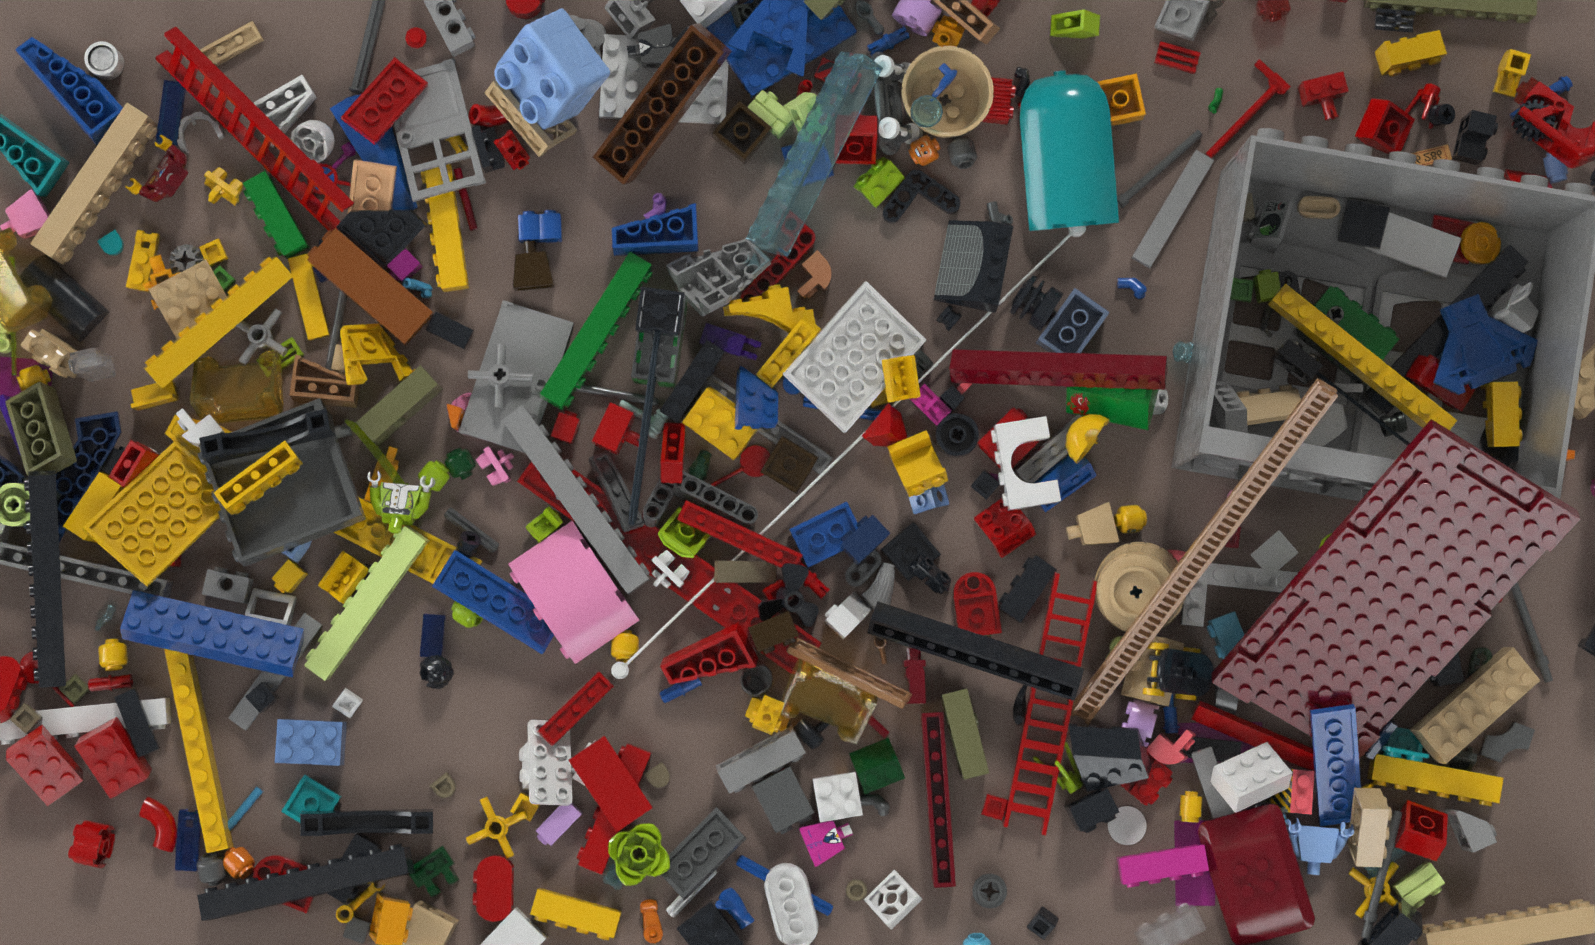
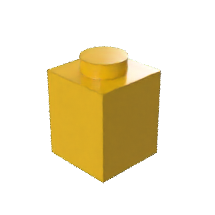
M288 559L271 579L276 582L274 586L283 594L285 591L292 593L308 573L294 561Z

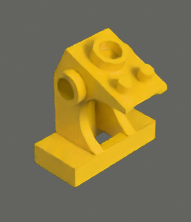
M764 695L763 699L752 696L745 717L750 718L749 722L753 723V728L772 735L773 732L777 733L778 730L786 729L793 711L784 708V702Z

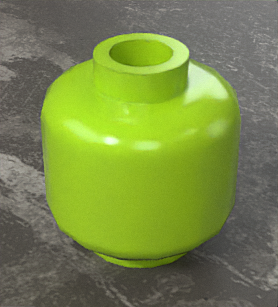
M436 460L435 462H427L418 473V478L420 480L421 477L426 476L425 484L427 486L430 484L431 478H434L435 485L429 491L438 492L450 479V475L446 466Z
M456 601L453 603L451 608L453 611L452 617L459 624L466 628H472L482 622L483 618Z

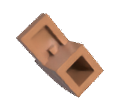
M817 250L802 263V269L811 278L797 290V294L802 300L806 297L808 299L813 297L818 292L816 289L818 286L825 292L831 282V267Z

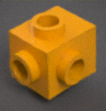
M944 15L941 21H936L932 32L935 33L932 41L941 47H958L966 28L953 17Z

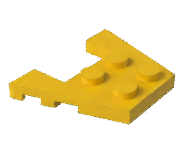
M379 323L344 325L341 328L340 335L347 385L364 384L368 380L361 366L364 364L392 363L399 381H403L414 371L408 366L407 358L404 355H400L393 347L395 343Z

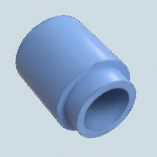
M1546 153L1547 157L1543 158V163L1550 183L1567 180V166L1551 154Z

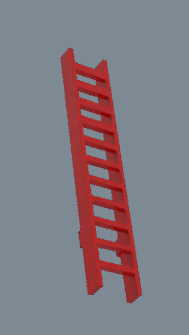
M176 26L165 32L163 36L175 46L173 55L166 50L156 56L155 59L328 231H333L335 228L339 230L336 226L341 221L328 209L330 202L341 212L353 206L354 202L324 173L325 170L314 159L311 160ZM183 55L190 61L188 69L181 64ZM198 70L205 76L202 84L195 78ZM213 85L220 91L217 98L210 92ZM227 100L235 106L233 114L225 107ZM241 114L250 121L248 129L239 121ZM256 128L265 136L263 144L253 135ZM271 143L280 150L278 158L268 150ZM286 157L295 165L293 173L283 165ZM301 172L310 180L309 185L304 181L300 182L298 180ZM315 187L325 195L323 202L313 195Z
M1054 572L1038 654H1044L1046 640L1078 646L1076 662L1062 659L1057 660L1081 667L1098 581L1092 580L1089 599L1057 592L1060 574ZM1055 598L1087 604L1084 620L1053 614ZM1051 619L1081 625L1080 641L1048 635ZM1031 687L1002 825L1008 828L1011 811L1043 817L1040 833L1046 836L1059 769L1055 763L1054 766L1022 760L1025 747L1056 754L1055 761H1059L1061 764L1074 701L1068 699L1067 704L1038 699L1035 698L1036 688ZM1033 703L1065 710L1063 725L1031 719ZM1029 725L1060 731L1059 744L1055 745L1026 739ZM1025 769L1052 775L1050 787L1017 781L1019 770ZM1015 790L1048 796L1046 807L1040 808L1013 802Z

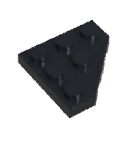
M411 209L351 210L336 227L385 270L388 267L387 265L406 248L427 224Z

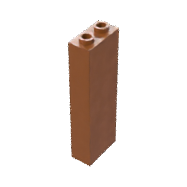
M336 228L333 231L329 230L322 237L323 242L320 246H314L307 254L309 256L307 259L308 263L406 346L434 315L433 312Z

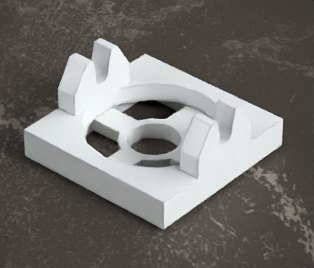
M895 870L864 899L891 930L922 900L917 892ZM893 885H900L896 890L887 889ZM907 891L908 900L903 906L900 903V896ZM883 893V903L879 906L880 895ZM895 893L897 895L896 901L888 904L887 897ZM888 907H896L898 910L896 914L892 915L883 913Z

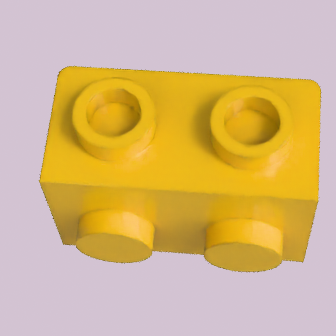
M914 355L882 360L888 402L919 398L921 396Z
M342 551L318 586L344 604L352 596L359 582L365 578L369 569L356 558Z

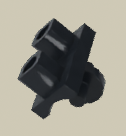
M1376 8L1374 30L1413 33L1416 11Z

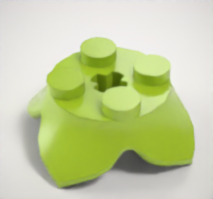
M639 824L629 831L617 833L609 841V855L615 861L616 874L625 886L637 885L646 876H660L670 869L669 855L661 845V833L654 824ZM641 848L643 855L641 857L638 855V858H634L633 851Z

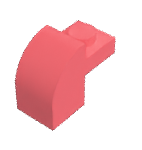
M1188 729L1175 743L1164 734H1159L1146 748V751L1163 764L1181 763L1188 758L1183 750L1188 751L1195 743L1193 738L1196 734Z

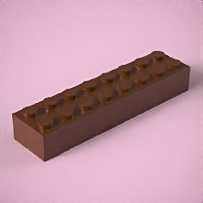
M700 23L691 24L592 158L623 185L632 183L732 51Z

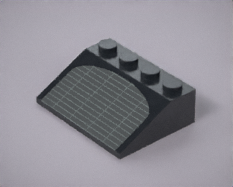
M949 220L933 300L996 313L1000 301L1013 226L990 221Z

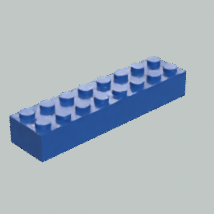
M135 590L132 592L120 627L121 636L124 640L292 678L304 642L303 628Z

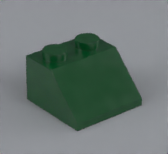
M889 737L849 753L865 794L905 779Z

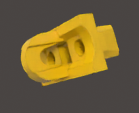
M220 167L212 173L208 170L204 174V177H206L204 185L212 189L208 195L209 202L215 204L221 197L233 205L239 202V195L243 190L242 182L238 179H233L230 184L224 182L227 178V173Z

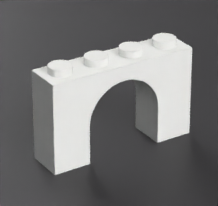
M1047 417L995 424L994 430H991L992 442L997 444L998 451L994 453L996 464H1000L1001 472L998 473L999 483L1004 485L1005 493L1002 494L1003 505L1007 506L1008 511L1060 502L1058 480L1026 483L1014 474L1011 467V457L1016 447L1023 443L1050 438Z

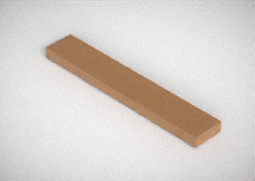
M796 638V642L791 643L788 647L787 653L901 709L910 701L912 696L910 692L799 638Z

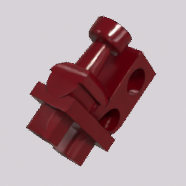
M907 648V660L902 661V667H907L904 677L908 681V689L912 694L907 704L926 703L925 672L923 669L926 666V660H921L920 650Z

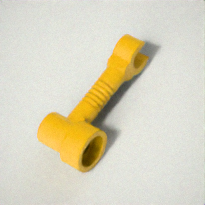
M371 883L349 905H342L337 909V920L341 923L349 922L354 916V911L376 891L383 890L386 884L376 888L374 883ZM342 910H348L349 916L343 917L341 914Z

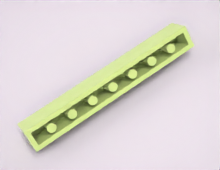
M404 526L400 533L393 535L395 540L391 545L387 544L382 550L381 555L383 557L378 563L375 561L369 568L368 572L370 575L367 579H362L356 586L357 593L354 597L350 596L343 605L344 611L341 615L337 614L330 624L333 625L328 632L325 631L318 639L320 644L316 650L313 648L307 654L305 659L308 661L304 666L324 681L331 678L429 542L427 538L412 527Z

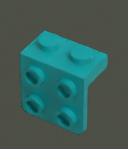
M1396 727L1389 737L1387 744L1380 749L1385 756L1401 758V755H1404L1406 760L1422 762L1423 758L1429 759L1430 755L1422 753V744L1409 729Z

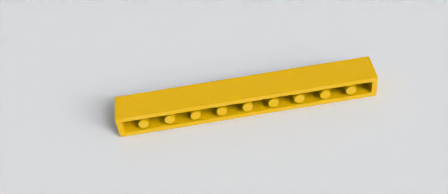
M1286 283L1268 303L1271 308L1420 427L1424 428L1432 419L1450 430L1458 421Z
M164 649L206 852L211 853L232 848L234 846L231 832L228 828V818L194 655Z

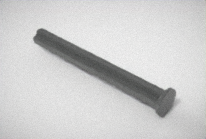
M386 0L372 1L352 86L348 89L353 93L362 94L364 92Z

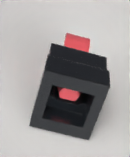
M961 383L957 388L952 385L939 397L952 410L950 414L965 399L962 394L971 387L972 383Z

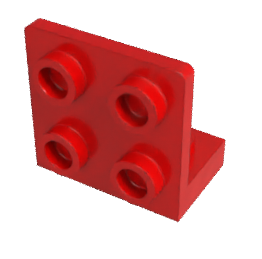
M1002 498L974 517L975 522L990 539L1001 558H1004L1036 535L1032 523L1021 509L1008 511V507L1003 505Z

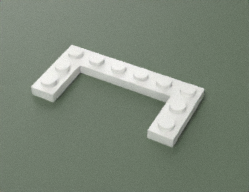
M1211 563L1183 602L1181 625L1203 627L1207 585L1281 593L1298 573Z

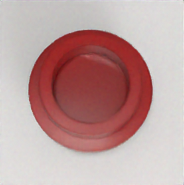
M414 27L407 31L405 40L411 48L418 49L425 45L427 36L424 30Z

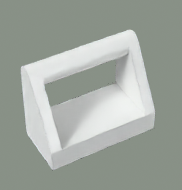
M254 588L245 615L291 626L296 596ZM257 597L288 603L284 619L254 614Z

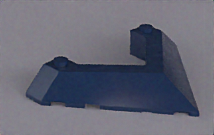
M118 411L75 418L78 440L74 444L73 449L77 462L56 473L59 542L67 530L63 525L100 472L122 433ZM0 455V488L7 483L24 484V478H28V475ZM14 502V507H19V503Z

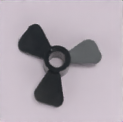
M785 563L781 568L785 586L779 589L776 599L765 600L759 603L757 607L759 619L766 621L782 608H785L790 612H796L806 627H812L819 609L817 605L804 601L803 595L799 592L809 571L803 565ZM793 595L791 602L787 603L788 598Z

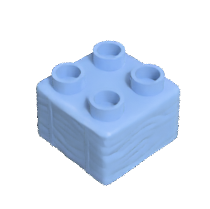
M563 8L526 24L498 61L495 68L497 83L503 89H509L518 100L523 118L528 123H537L542 130L577 116L610 75L609 68Z

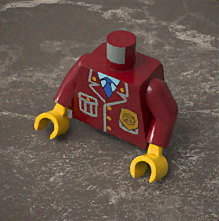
M160 135L163 138V142L161 144L155 142V146L167 151V153L146 184L142 186L137 180L130 178L129 180L134 184L131 187L125 186L132 194H139L153 202H159L163 198L172 197L188 175L186 155L176 146L172 145V141L163 135Z

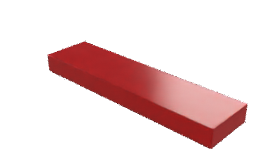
M599 671L537 732L551 746H554L614 686Z

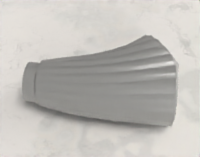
M882 563L871 587L861 594L871 609H875L877 601L888 605L891 604L895 565Z

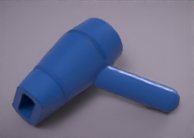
M727 888L721 892L718 897L719 900L715 903L717 909L726 910L736 920L741 930L754 922L755 919L750 915L741 897L733 888Z

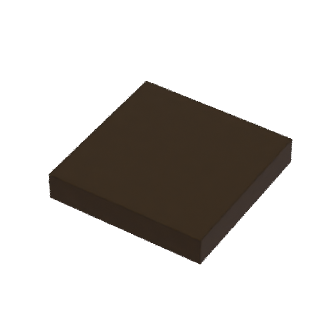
M782 435L762 468L761 473L798 494L819 457Z

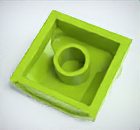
M679 506L660 529L658 536L663 545L679 556L694 558L699 550L704 547L711 535L678 521L677 518L682 510Z

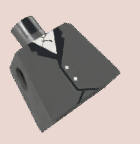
M671 24L638 34L639 44L627 46L628 58L641 57L644 68H659L673 50L670 46L673 42Z

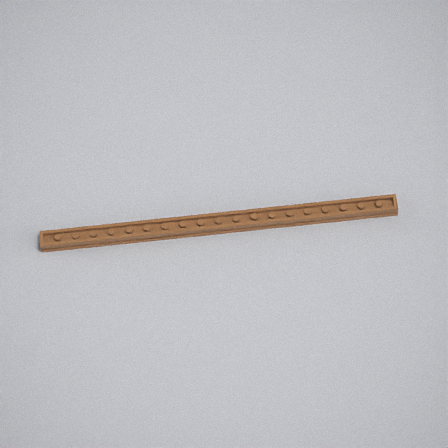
M1318 378L1315 380L1074 700L1071 716L1077 715L1084 719L1086 724L1091 722L1338 397L1336 388Z

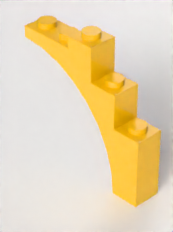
M780 284L769 286L768 290L762 293V296L751 297L749 302H742V299L731 300L729 305L723 307L724 316L743 315L756 317L776 325L788 334L804 315L815 323L813 309L806 310L805 307H798L792 311L788 287L781 288Z

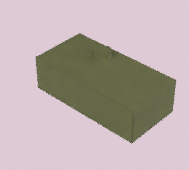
M420 365L356 423L374 443L380 446L439 394L443 388Z
M38 382L5 401L26 475H28V471L56 470V473L77 462L55 388Z
M964 688L939 695L961 779L965 780L988 774L989 770L977 728L979 722L976 712H973L968 689Z

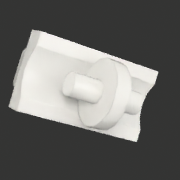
M667 550L659 557L655 556L651 560L664 572L661 575L655 569L651 573L657 579L653 585L657 587L659 584H662L667 589L671 585L665 579L668 576L681 588L684 585L683 581L690 572L682 564L672 572L668 566L675 557Z

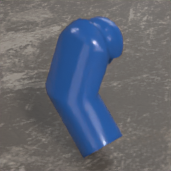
M1137 278L1117 279L1118 289L1130 288L1134 291L1135 298L1143 299L1145 297V292H1147L1146 286Z

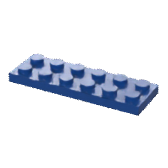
M456 550L453 551L432 585L435 589L540 654L545 652L554 636L544 619L539 620L533 612L535 606L527 594Z
M1354 704L1310 710L1319 825L1321 827L1341 824V822L1349 823L1354 788H1361L1356 708Z

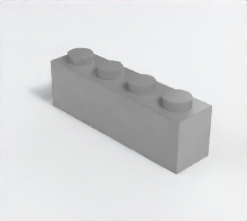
M1225 381L1216 382L1211 414L1221 429L1248 433L1246 407L1229 383Z
M790 726L716 765V769L729 794L733 791L737 793L746 787L745 785L753 781L755 783L762 780L767 773L781 770L786 763L800 760L806 752L794 728Z

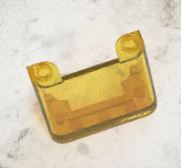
M10 227L0 231V324L5 330L15 332L46 319L53 300L42 286L35 285L27 289L8 258L10 251L15 248L17 243L16 236Z
M265 351L260 354L258 363H248L246 365L220 366L212 357L196 359L193 366L190 404L200 420L209 414L217 423L267 419L283 413L281 357L278 351Z
M798 658L780 700L785 703L780 714L790 719L797 717L799 712L838 727L837 732L843 741L857 744L877 705L878 697Z

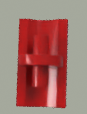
M511 130L507 131L500 139L493 141L513 171L516 168L521 170L529 164V155Z

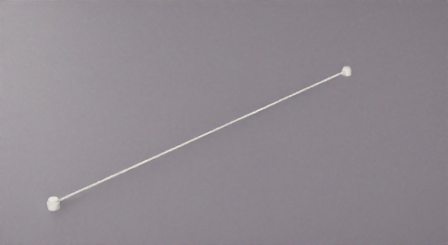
M1086 226L1068 227L1069 234L999 301V305L1071 236H1082L1086 231ZM988 312L987 314H985L924 375H922L918 379L919 383L940 362H942L952 352V350L955 349L972 331H974L992 312ZM896 401L891 406L895 407L900 401ZM860 435L831 465H829L800 495H798L759 534L763 535L783 514H785L815 483H817L846 453H848L863 438L862 435ZM742 550L732 560H737L745 551ZM714 578L626 663H615L611 669L612 675L617 679L627 677L629 674L628 665L714 582Z

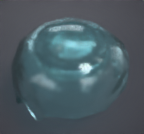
M930 95L920 96L912 103L910 108L911 118L919 127H933L942 118V104L936 97Z

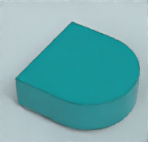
M113 230L97 241L103 251L111 256L120 254L124 249V241L116 230Z

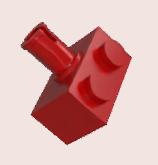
M1343 71L1302 81L1297 87L1303 107L1321 103L1325 121L1338 118L1333 100L1342 98L1349 92Z

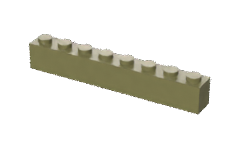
M1364 0V8H1370L1371 11H1376V8L1416 11L1415 15L1433 13V16L1440 17L1449 14L1454 15L1455 18L1474 16L1477 20L1495 18L1499 22H1505L1510 19L1516 20L1517 23H1528L1537 15V0Z

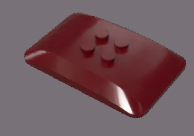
M1273 803L1206 820L1199 825L1198 835L1201 844L1205 845L1208 868L1230 938L1236 945H1249L1304 931L1314 925L1315 914L1283 812L1278 805Z

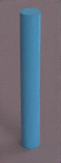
M258 786L228 820L229 831L234 828L263 793Z

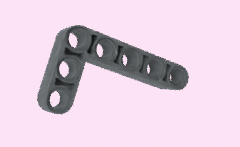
M684 471L682 483H661L660 477L642 513L644 525L648 527L657 526L675 495L749 530L755 526L758 518V511L752 505ZM691 486L695 491L689 492L685 487ZM663 494L667 499L661 500L656 495ZM711 496L714 501H707L704 497ZM729 505L733 510L727 511L723 506ZM652 511L656 513L657 516L653 518L649 517L647 515V512ZM749 515L752 520L747 521L742 516Z

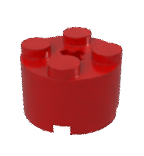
M85 820L81 825L76 824L73 830L75 838L73 845L69 849L68 857L78 864L104 868L106 863L103 862L105 858L111 857L115 844V834L111 833L114 827Z

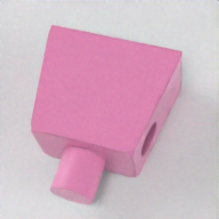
M31 189L6 208L5 212L10 220L0 225V228L6 236L17 232L20 237L27 239L36 236L50 213L41 197Z

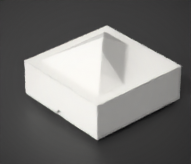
M345 688L332 707L348 718H351L363 699Z

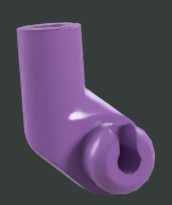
M662 193L653 195V209L644 214L645 219L665 213L667 200Z

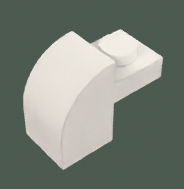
M183 408L176 413L180 418L177 423L184 431L188 430L182 436L194 446L199 447L200 437L225 433L210 414L196 424Z

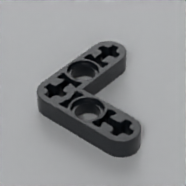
M912 170L884 207L882 217L889 224L897 223L918 194L947 214H954L958 211L960 199L921 170ZM919 175L920 181L925 184L926 180L929 182L925 186L924 191L920 190L922 188L920 183L917 182L915 185L912 183V176L916 177ZM932 186L937 187L939 195L937 197H930L927 193L928 188ZM902 191L908 192L910 195L909 201L901 202L898 194ZM943 192L947 194L944 197L946 200L951 201L953 199L955 201V208L950 207L948 209L946 207L947 202L944 200L941 203L937 202L941 199ZM895 201L899 206L904 208L903 210H901V208L898 207L895 213L897 217H891L890 219L888 218L887 210H893L896 204L892 202Z

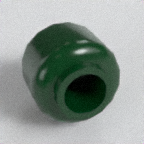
M458 447L446 454L447 458L444 460V464L453 478L460 477L464 480L473 475L472 470L476 467V463L468 449Z

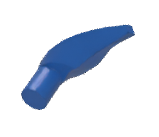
M945 63L939 67V70L945 76L933 92L929 100L930 102L949 86L956 77L957 70H951Z

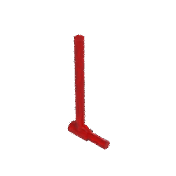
M1260 59L1254 66L1269 79L1268 86L1270 88L1205 153L1211 159L1275 94L1284 95L1291 87L1278 73H1274Z

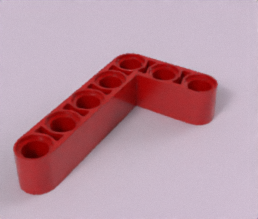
M771 200L766 204L765 216L790 241L771 261V264L741 294L740 299H742V302L746 297L762 296V293L765 291H761L757 287L761 281L768 282L769 286L779 285L815 245V233L778 200ZM771 207H778L780 209V213L776 216L770 215L768 211ZM787 221H793L796 227L788 230L784 224ZM802 235H809L812 241L808 244L802 243L800 241ZM789 250H794L798 256L795 259H788L786 253ZM774 266H781L784 270L783 273L780 275L773 274L772 268Z

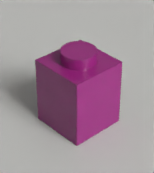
M406 248L387 265L391 270L389 275L396 281L401 280L402 282L405 278H412L423 267Z

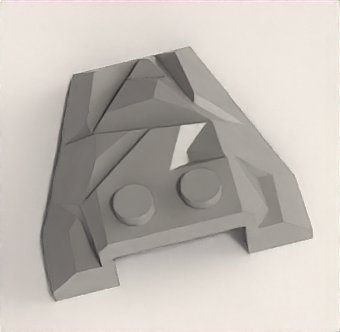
M744 239L722 245V250L711 253L710 249L703 250L704 255L694 258H691V254L682 256L667 264L666 268L672 280L677 284L679 292H685L686 301L703 317L728 304L771 264V261L749 239Z

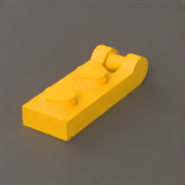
M137 230L126 288L149 292L145 291L143 283L151 281L149 274H152L153 271L148 258L156 256L160 234L153 232L147 234L143 230ZM144 242H150L149 248H143Z

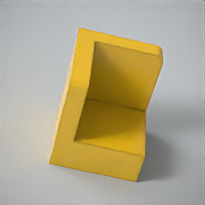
M522 792L510 812L514 814L525 810L528 816L526 820L531 822L540 804H531L529 795Z

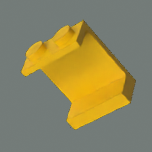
M927 430L887 446L890 458L909 497L921 495L926 490L940 487L948 481L946 469L942 467L932 447Z

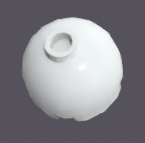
M308 120L299 124L291 133V141L311 160L314 159L317 163L325 160L334 149V134L330 127L321 121Z

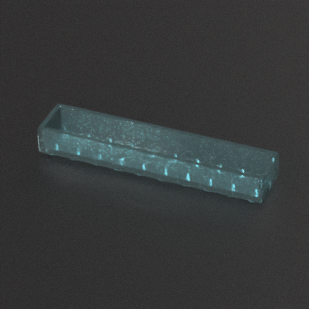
M841 51L836 57L830 74L826 77L825 83L817 95L811 111L807 114L802 129L797 134V139L792 149L788 152L787 158L779 170L773 186L768 191V196L763 206L758 211L757 218L749 229L746 240L763 251L788 257L883 69L882 66L867 55Z

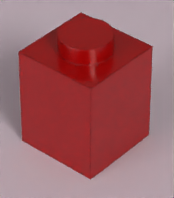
M565 410V413L559 412L551 437L573 445L581 422L577 418L578 414Z

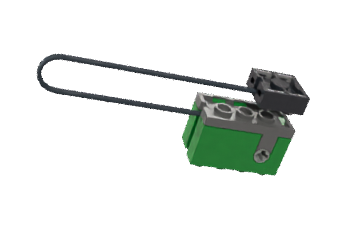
M1330 286L1313 305L1381 360L1386 357L1399 340L1396 336L1397 333L1392 328L1381 325L1379 323L1380 320L1375 315L1367 314L1363 311L1362 306L1357 301L1349 300L1345 297V292L1338 287ZM1295 327L1292 331L1293 334L1357 384L1363 383L1362 379ZM1288 339L1272 356V360L1304 385L1317 375L1327 384L1336 388L1340 394L1407 446L1410 444L1392 428L1318 372L1323 366L1320 363V359L1313 353L1308 354L1304 351L1302 344L1298 341Z
M641 287L635 327L637 338L631 378L636 384L647 385L628 518V524L632 526L636 523L655 385L658 382L659 387L673 389L677 385L688 307L685 292Z

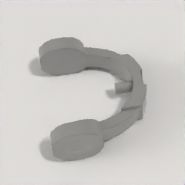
M194 112L189 116H185L180 121L179 139H177L180 150L185 155L190 154L184 138V131L189 123L192 122L193 125H196L195 120L197 119L208 121L221 140L225 138V135L219 123L214 122L208 115L202 112Z

